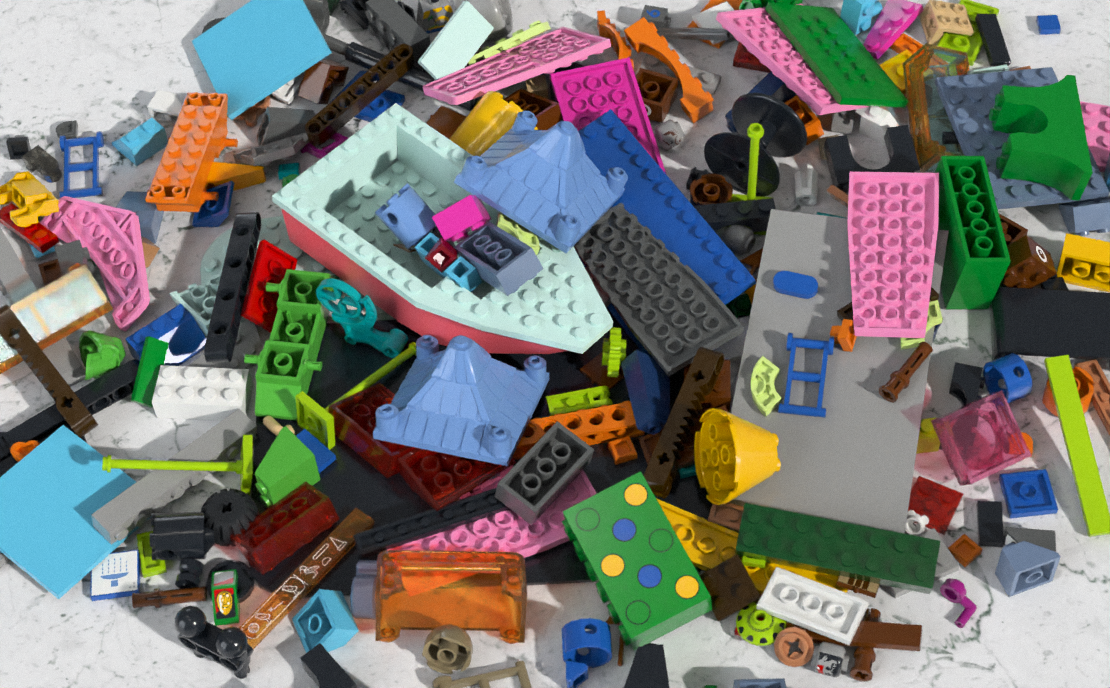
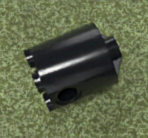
M205 512L151 513L153 533H150L149 542L150 547H152V560L206 559L207 552L216 542L213 528L209 529L204 526Z

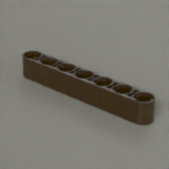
M408 44L396 46L311 118L305 125L309 143L314 146L323 144L410 70L414 65L411 46Z

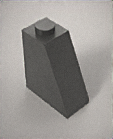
M267 107L256 136L259 146L305 133L306 123L315 116L314 110Z

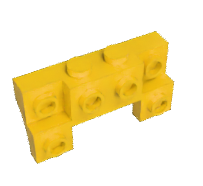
M29 171L16 173L11 180L0 186V205L9 204L10 201H13L20 208L10 211V219L17 226L29 227L31 224L38 223V216H49L51 213L59 212L58 199Z

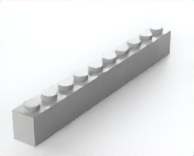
M0 227V291L3 296L8 295V298H6L11 310H17L14 313L22 324H25V329L71 387L85 380L84 369Z

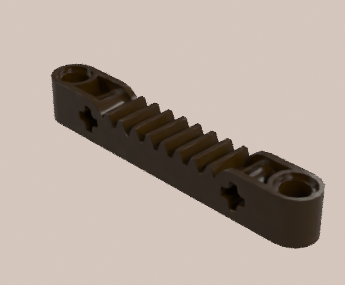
M5 304L0 307V335L9 347L18 352L40 383H42L56 402L58 411L76 435L81 438L97 427L98 423L9 306ZM18 334L20 337L15 339L13 336ZM68 402L72 404L71 408L66 406Z
M700 347L696 352L644 473V478L654 496L665 499L672 488L679 471V463L677 459H681L679 451L685 450L683 443L688 442L686 434L692 433L689 426H695L693 418L699 417L697 410H702L700 402H704L706 400L705 396L712 392L724 363V354L722 352Z

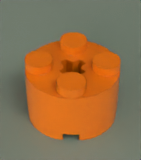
M1074 366L1072 370L1083 413H1085L1093 396L1094 382L1087 371ZM1047 379L1042 402L1052 414L1058 416L1050 382Z

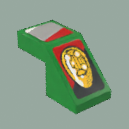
M236 569L212 572L211 592L215 626L240 623V603L237 594L238 575Z

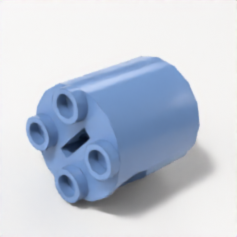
M407 183L398 191L400 196L395 193L386 201L388 206L383 204L375 214L399 241L409 249L411 246H416L433 231L436 224L432 216L436 214Z

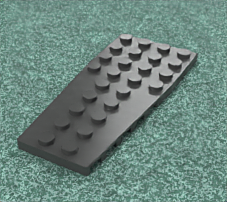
M619 203L609 209L573 246L629 330L668 377L691 364L700 347L714 350L744 332V326L712 289L688 265L684 266L674 252L671 253L667 250L665 243L660 239L657 240L647 226L643 227L638 222L637 217L633 213L630 214L624 208L623 203Z

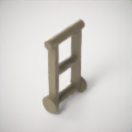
M524 661L516 662L515 667L453 681L450 676H440L432 682L433 688H463L479 684L480 688H490V681L518 675L521 688H532Z

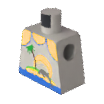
M418 0L417 24L427 34L441 31L453 16L449 1Z

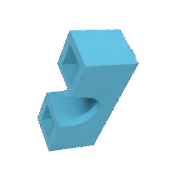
M430 232L415 246L422 262L443 279L448 276L461 288L464 287L470 292L482 283L476 268L461 256L442 273L425 259L426 255L439 240L433 233Z

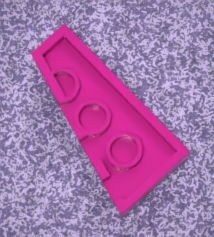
M907 0L887 1L863 43V46L874 59L878 60L924 11L922 4Z

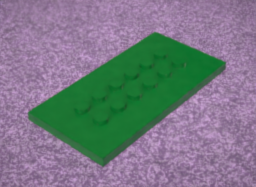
M767 3L765 8L767 13L838 104L906 107L908 103L907 98L833 8Z

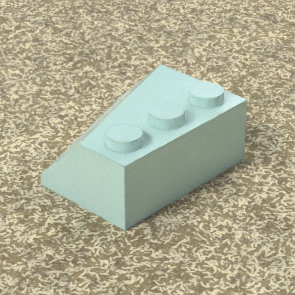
M221 273L209 277L208 282L198 286L196 283L189 285L188 290L180 293L176 290L169 293L177 306L182 304L193 316L206 338ZM242 317L240 324H241L244 320H246V318Z

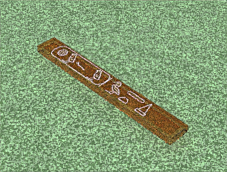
M355 508L239 627L246 634L248 644L253 650L355 545L353 535L369 530L374 525L372 518Z

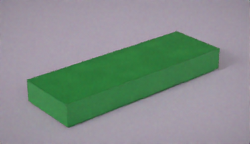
M150 336L145 337L131 402L150 408L153 407L152 399L160 366L164 365L168 342Z

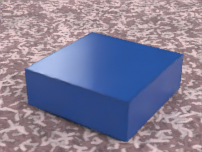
M1058 15L1037 16L1036 21L1040 35L1060 34L1061 27Z

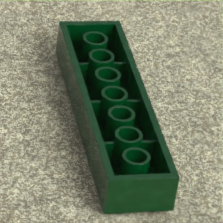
M744 503L735 555L738 554L739 557L746 556L748 558L762 559L768 563L834 576L840 575L880 585L930 594L934 584L940 541Z

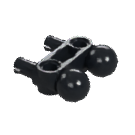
M195 606L183 607L177 612L175 628L180 633L178 639L183 645L193 650L196 657H206L234 671L237 678L244 679L247 677V673L249 674L250 672L248 665L253 648L248 644V638L240 628L228 627L221 629L207 622L204 612Z

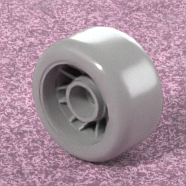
M466 0L494 28L489 34L488 40L505 37L511 33L513 18L509 0Z

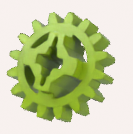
M611 328L609 330V339L603 338L602 365H607V377H618L619 366H622L621 362L626 359V340L621 339V328Z

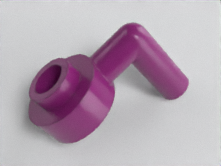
M948 578L940 587V592L950 602L960 603L965 608L955 621L957 627L963 628L976 611L977 606L966 596L965 586L960 580Z

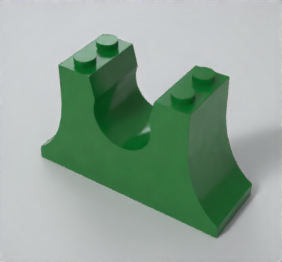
M1066 75L1059 82L1042 87L1002 85L1000 93L996 94L994 108H991L989 112V120L992 121L993 130L1007 134L1010 133L1007 141L1002 145L1001 156H998L996 160V169H999L1000 178L1041 183L1062 192L1070 200L1079 201L1093 172L1075 75Z

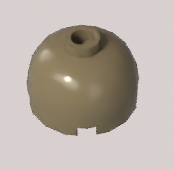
M451 624L441 625L433 629L427 636L422 655L423 658L425 656L427 659V665L431 669L443 674H453L452 670L461 669L460 672H462L470 665L473 644L470 636L464 629Z

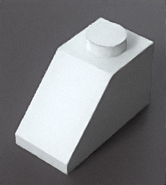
M157 90L147 107L150 117L157 122L175 126L182 105L176 94Z
M869 106L861 115L859 133L886 146L884 136L887 128L899 125L889 111L878 106Z

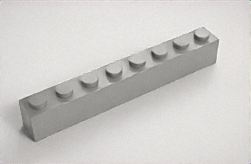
M238 409L167 461L226 462L228 459L235 458L239 451H241L243 435H252V444L257 439V425ZM153 470L91 514L93 527L112 545L117 540L124 539L135 527L142 526L151 517V513L161 512L168 503L180 498L187 489L198 485L205 476L215 471Z

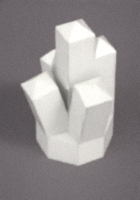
M809 164L803 166L802 171L798 170L794 173L796 203L800 206H813L817 204V195L820 189L817 185L818 171Z

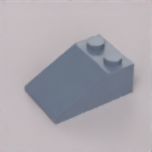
M127 191L116 208L136 213L135 215L139 217L141 236L156 244L164 211H158L156 204L146 202L147 192Z

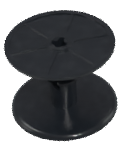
M747 93L740 96L732 107V120L739 134L723 132L713 135L704 146V157L713 174L725 177V181L729 184L731 183L733 190L747 195L751 138L747 135V129L752 123L761 124L764 129V135L759 140L756 197H765L774 193L780 183L779 169L772 156L786 158L800 153L807 143V132L800 117L784 102L762 93Z

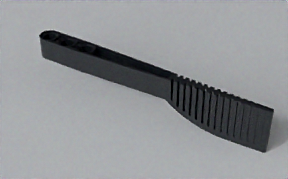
M137 359L130 360L74 393L90 414L94 415L133 393L140 361ZM68 402L66 406L71 408L72 404ZM56 403L10 431L0 432V462L11 456L10 448L14 443H26L31 440L38 441L59 429L62 425L68 424L58 411Z

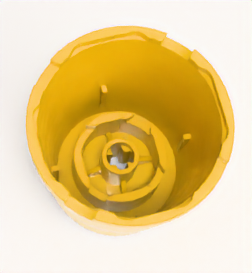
M488 91L482 96L449 140L471 155L481 156L512 128L517 114L523 110L513 101L508 103L503 100L502 94Z

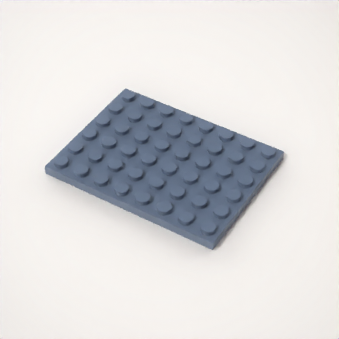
M1052 67L936 77L935 86L964 156H984L998 210L1077 201L1070 200L1062 192L1041 183L1000 178L999 169H996L997 157L1001 156L1002 145L1007 141L1010 134L993 130L992 121L989 120V112L991 108H994L996 94L1000 93L1002 85L1042 87L1057 83L1059 81ZM1090 149L1089 155L1093 173L1079 201L1105 199L1110 193Z

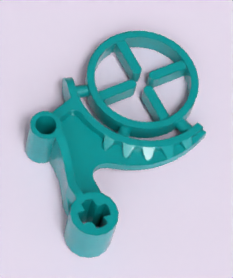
M328 278L321 281L316 290L317 298L324 307L332 312V319L340 323L346 333L344 339L346 342L355 345L357 342L367 343L393 359L402 352L408 342V336L399 329L383 332L373 328L377 320V310L368 295L362 298L356 289L337 279ZM332 287L334 292L325 290L323 288ZM343 292L348 295V296H345L344 298H341V299H340V297L342 296ZM336 299H340V301L338 302V305L335 304V303L332 302V301H336ZM346 305L353 306L358 309L350 310L347 309ZM364 307L366 314L361 313Z

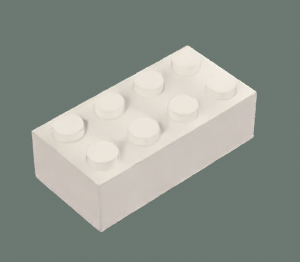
M161 365L152 405L157 418L222 421L238 409L247 416L254 384L249 369Z

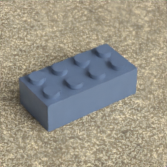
M489 221L454 247L459 257H463L476 268L481 279L507 296L516 292L520 286L536 277L537 273L543 270L532 247Z

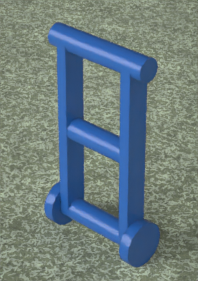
M102 131L96 132V136L66 139L65 135L60 136L61 151L64 152V191L59 192L60 198L63 196L81 198L103 195L102 187H99V148L104 147ZM93 145V162L70 164L71 147ZM93 170V188L70 190L71 172Z
M788 333L786 351L791 352L784 404H779L778 413L826 417V408H822L828 355H833L835 337H830L829 341L793 338V333ZM796 347L824 350L821 374L793 371ZM792 380L820 383L817 407L789 405Z

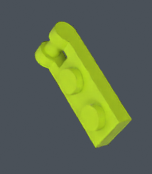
M607 386L546 396L550 416L558 413L576 412L580 409L597 408L602 405H613L612 400L609 399L610 392Z

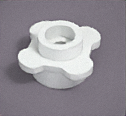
M909 510L905 531L910 535L924 533L925 525L929 523L928 517L916 514L914 510Z

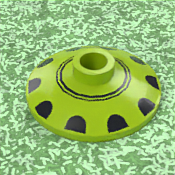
M758 601L741 609L736 619L737 631L742 639L750 644L757 646L770 645L775 642L777 635L786 628L785 620L769 615L763 610H757ZM757 618H765L763 621L757 620Z

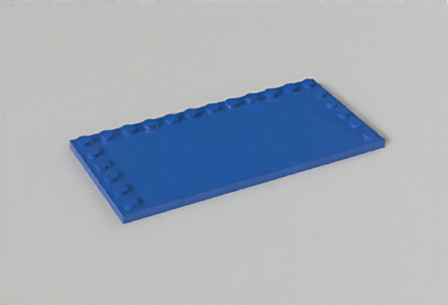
M611 109L578 131L585 147V154L599 169L602 176L605 177L608 170L615 167L622 168L628 175L623 195L609 209L619 203H623L624 208L630 214L633 213L643 227L647 226L657 240L660 239L665 243V248L671 253L674 252L684 266L688 265L725 305L756 284L753 276ZM580 258L582 264H583L584 267L586 268V265L584 264V262H583L582 259ZM610 303L606 307L640 352L650 355L629 330L612 303Z

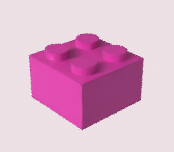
M469 195L432 216V219L444 241H452L453 243L457 241L458 243L466 239L470 231L473 232L484 226V224L491 220V217L482 200L477 198L476 195Z

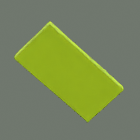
M960 0L959 4L965 6L974 32L972 35L944 32L935 52L944 58L973 66L983 47L975 17L977 14H996L998 16L999 9L971 0Z

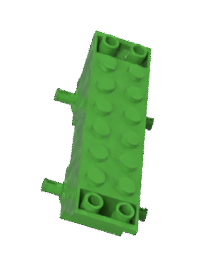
M287 269L285 277L280 284L267 282L266 292L279 293L277 301L278 311L270 338L266 340L264 348L259 355L245 354L244 357L245 363L258 365L255 376L257 381L255 416H272L273 418L297 421L295 396L301 391L307 394L313 371H321L322 362H317L316 360L330 311L318 300L316 290L322 280L328 278L338 280V276L331 275L330 273ZM332 287L323 288L325 290L334 292Z

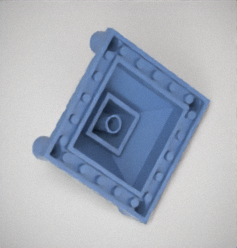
M521 111L517 114L512 128L488 148L487 151L481 156H470L466 159L463 169L456 176L454 183L471 194L476 195L477 198L559 250L567 253L623 195L628 175L622 168L615 167L610 168L605 177L602 176L599 169L585 154L586 151L580 134L571 122L560 121L548 130H534L538 122L535 115L530 111Z
M423 335L416 340V359L400 385L398 392H396L391 404H384L378 407L375 412L376 427L373 431V439L508 466L549 381V373L546 372V361L540 356H531L524 361V370H520L491 358V355L483 347L466 336L459 335L453 337L446 350L439 352L438 340L431 335Z

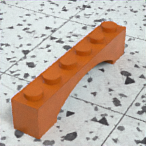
M643 17L624 30L627 41L637 54L644 52L659 59L677 77L683 89V98L680 99L682 110L693 124L714 110L712 105L714 100L708 91L704 92L699 79L691 76V71L687 64H682L679 61L680 58L674 49L670 50L667 40L663 35L659 36L657 34V28L652 22L649 23Z

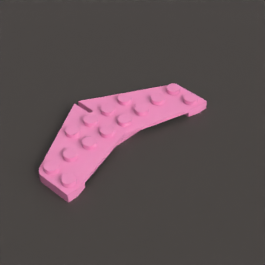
M63 196L58 200L59 212L45 216L40 224L52 231L64 242L70 243L80 240L82 247L88 248L90 257L99 268L114 310L112 313L114 321L120 330L126 332L150 302L139 217L135 215L136 213L129 210Z

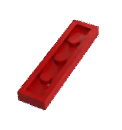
M11 203L0 210V223L41 253H44L60 242L56 234L39 222L31 224L29 227L17 226L10 219V211L19 209Z

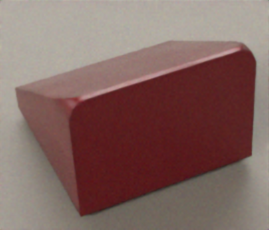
M441 237L426 255L425 259L442 273L457 259V251Z

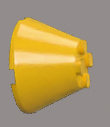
M711 408L704 412L699 420L703 422L701 430L695 434L694 460L700 487L706 488L709 494L706 495V498L715 505L726 504L768 479L774 472L780 470L781 463L777 452L779 440L776 433H771L720 408Z

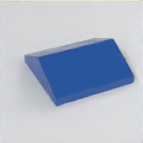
M233 181L207 189L206 192H218L219 199L218 201L206 200L201 205L199 212L194 213L192 224L194 227H219L229 216L234 188Z

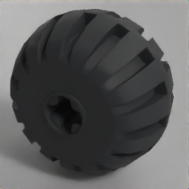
M223 489L220 490V493L215 492L205 501L201 508V512H205L204 526L209 529L213 528L215 544L229 547L230 544L231 546H237L239 542L244 543L249 539V535L255 533L256 527H258V507L254 500L243 491Z

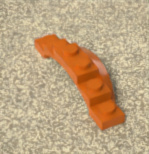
M605 10L597 11L599 36L610 39L611 47L615 51L618 60L631 57V46L626 44V38L621 37L620 31H616L615 24H610V18H606ZM630 59L634 71L633 59Z

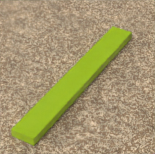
M1069 355L1045 358L1044 363L1088 537L1110 534V513Z

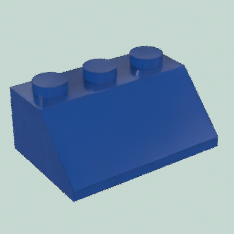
M179 304L125 340L130 354L139 361L145 337L150 336L168 342L164 366H179L203 351L207 338L193 316L182 304Z

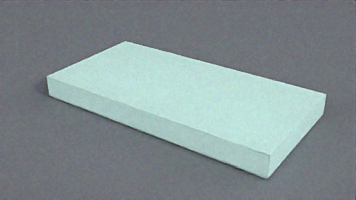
M463 1L418 60V63L435 80L463 69L494 28L468 1Z

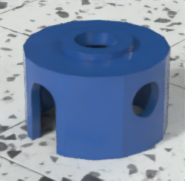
M1012 353L984 365L983 377H985V385L996 403L1005 405L1031 394L1032 378L1025 362L1018 355ZM1000 379L1004 380L1006 389L998 386Z
M586 618L565 624L562 628L563 661L565 663L566 661L585 663L588 668H595L608 663L612 659L611 628L607 622ZM586 647L589 653L583 656L578 653L577 649Z

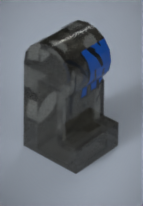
M39 145L22 156L26 169L31 173L37 170L50 183L61 179L62 172L59 169L58 161Z

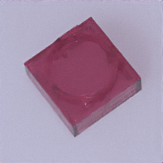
M1002 390L990 393L931 421L949 466L953 470L960 486L973 484L1032 456Z

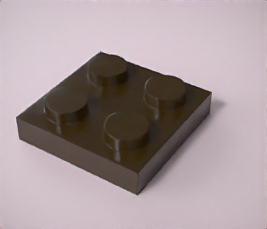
M738 554L699 575L711 596L712 611L719 622L761 598L758 589Z

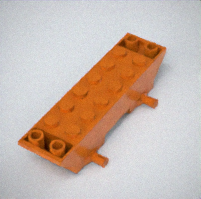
M187 93L145 198L147 203L156 204L158 211L199 212L201 205L206 200L218 201V192H206L209 185L207 177L212 162L215 158H219L221 151L225 147L238 146V139H226L228 134L227 94Z

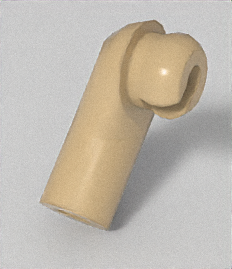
M266 416L263 419L264 426L278 436L283 427L272 416ZM286 425V427L293 434H295L293 427L291 425Z

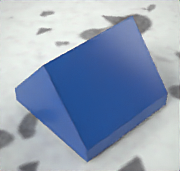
M566 661L567 688H577L588 679V666L585 663Z

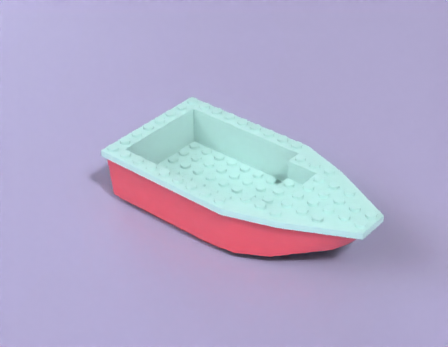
M397 103L272 195V201L282 209L290 242L363 296L368 295L375 305L398 322L421 336L431 335L435 337L440 345L448 346L453 337L462 335L474 340L488 353L553 354L572 351L583 354L613 327V320L574 247L567 253H564L537 236L540 250L536 256L543 270L537 273L536 277L520 286L516 292L507 296L483 279H481L482 283L470 292L464 287L461 288L448 276L443 279L422 262L417 251L409 253L393 246V243H402L375 212L383 204L388 206L386 201L395 193L400 196L398 191L407 183L435 214L465 197L473 195L454 183L456 176L462 171L466 159L473 155ZM482 201L491 217L489 222L497 225L499 211ZM470 231V232L468 233V235L470 236V235H471L472 233H474L475 231H473V232Z

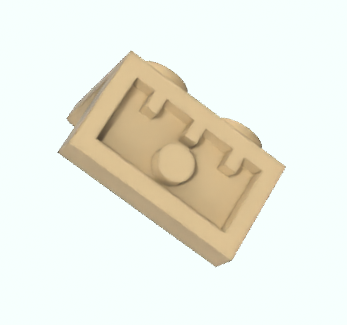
M929 0L923 9L924 11L919 16L928 45L935 46L944 32L972 35L974 32L965 6L958 3Z

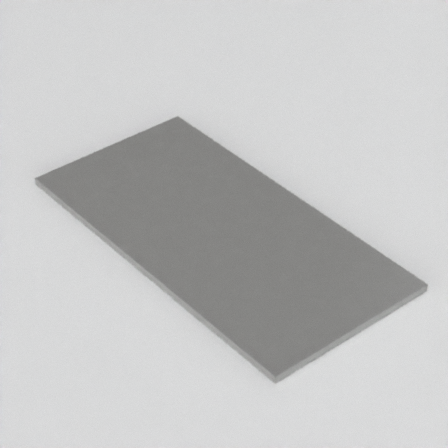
M771 209L731 414L777 434L779 440L777 452L781 467L771 477L729 503L743 507L744 503L905 534L931 353L909 379V386L899 393L897 401L892 403L880 395L879 388L890 380L891 373L898 371L916 348L901 350L900 337L857 336L852 352L843 351L840 344L834 343L833 355H828L822 408H826V417L778 413L779 405L765 417L755 405L751 395V374L757 361L764 356L780 369L774 386L776 392L782 398L780 404H784L791 352L786 351L788 333H793V338L829 341L830 337H834L830 336L832 326L842 325L841 319L837 316V310L852 302L847 231L848 218ZM938 230L931 284V287L938 294L940 293L948 231ZM780 271H790L812 276L818 282V292L810 299L781 294L774 289L773 278ZM935 326L928 330L925 335V342L931 347ZM796 347L793 371L821 374L824 350ZM792 380L789 405L817 407L820 383Z

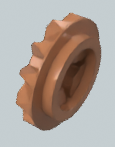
M796 626L782 630L774 642V650L778 659L791 667H799L806 664L812 658L815 648L812 637L806 633V630ZM800 639L798 647L801 651L795 650L790 655L791 645L788 644L789 641L793 643L795 640Z

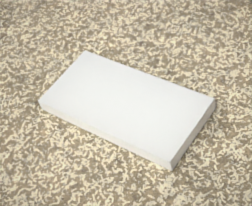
M776 567L757 603V610H763L769 615L850 645L866 612L869 601Z

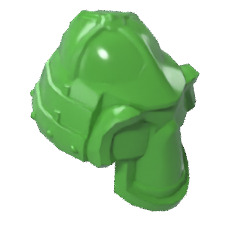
M88 330L83 332L79 338L81 360L86 368L85 381L90 380L92 377L98 379L118 368L126 356L122 341L117 337Z

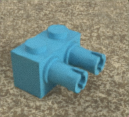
M843 0L840 17L854 35H857L870 28L871 18L880 14L883 7L878 0Z

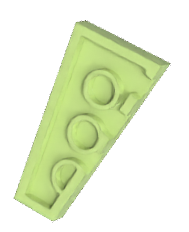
M540 20L529 25L530 29L526 31L520 29L512 33L513 37L507 40L506 37L495 42L496 45L478 50L479 53L474 55L468 63L472 65L499 54L501 51L516 47L551 28L548 22L541 23Z

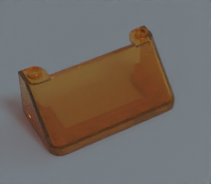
M386 550L378 554L375 641L392 642L399 638L400 630H433L441 625L451 624L465 631H499L500 638L506 643H524L527 584L525 559L521 554L516 552Z

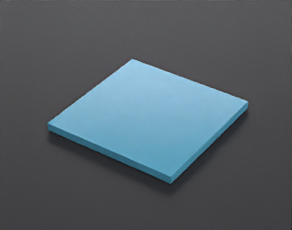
M251 0L192 40L216 93L228 95L227 115L231 120L332 53L304 0Z
M64 425L0 477V552L57 599L66 594L139 528L135 527L124 539L117 540L111 545L93 527L91 514L135 484L136 481L121 469H111V473L102 471L103 455Z

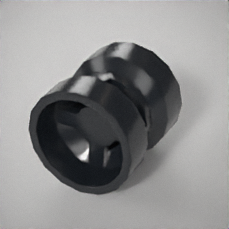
M191 558L182 559L179 565L180 574L176 577L175 585L178 588L199 587V576L203 572V563Z

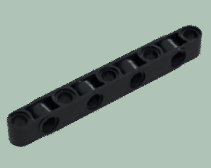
M259 212L237 213L235 216L204 348V356L207 363L231 362L242 318L241 311L261 231V216Z

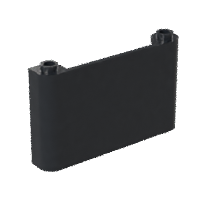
M1010 287L998 288L990 305L992 361L1012 353L1042 357L1069 355V358L1109 360L1110 367V293Z

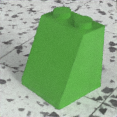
M286 426L281 429L255 472L257 479L255 485L261 493L259 496L261 502L267 508L270 506L276 513L321 480L315 455Z

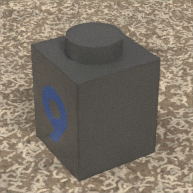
M644 6L640 19L644 17L649 23L652 22L655 27H670L671 17H668V8Z

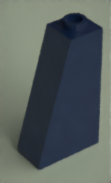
M772 71L749 92L766 94L784 103L796 96V93L787 88L786 84L780 78L774 76ZM731 109L725 115L726 126L732 133H738L732 120Z
M635 350L621 362L637 429L655 435L665 427L670 415V376H667L652 356Z

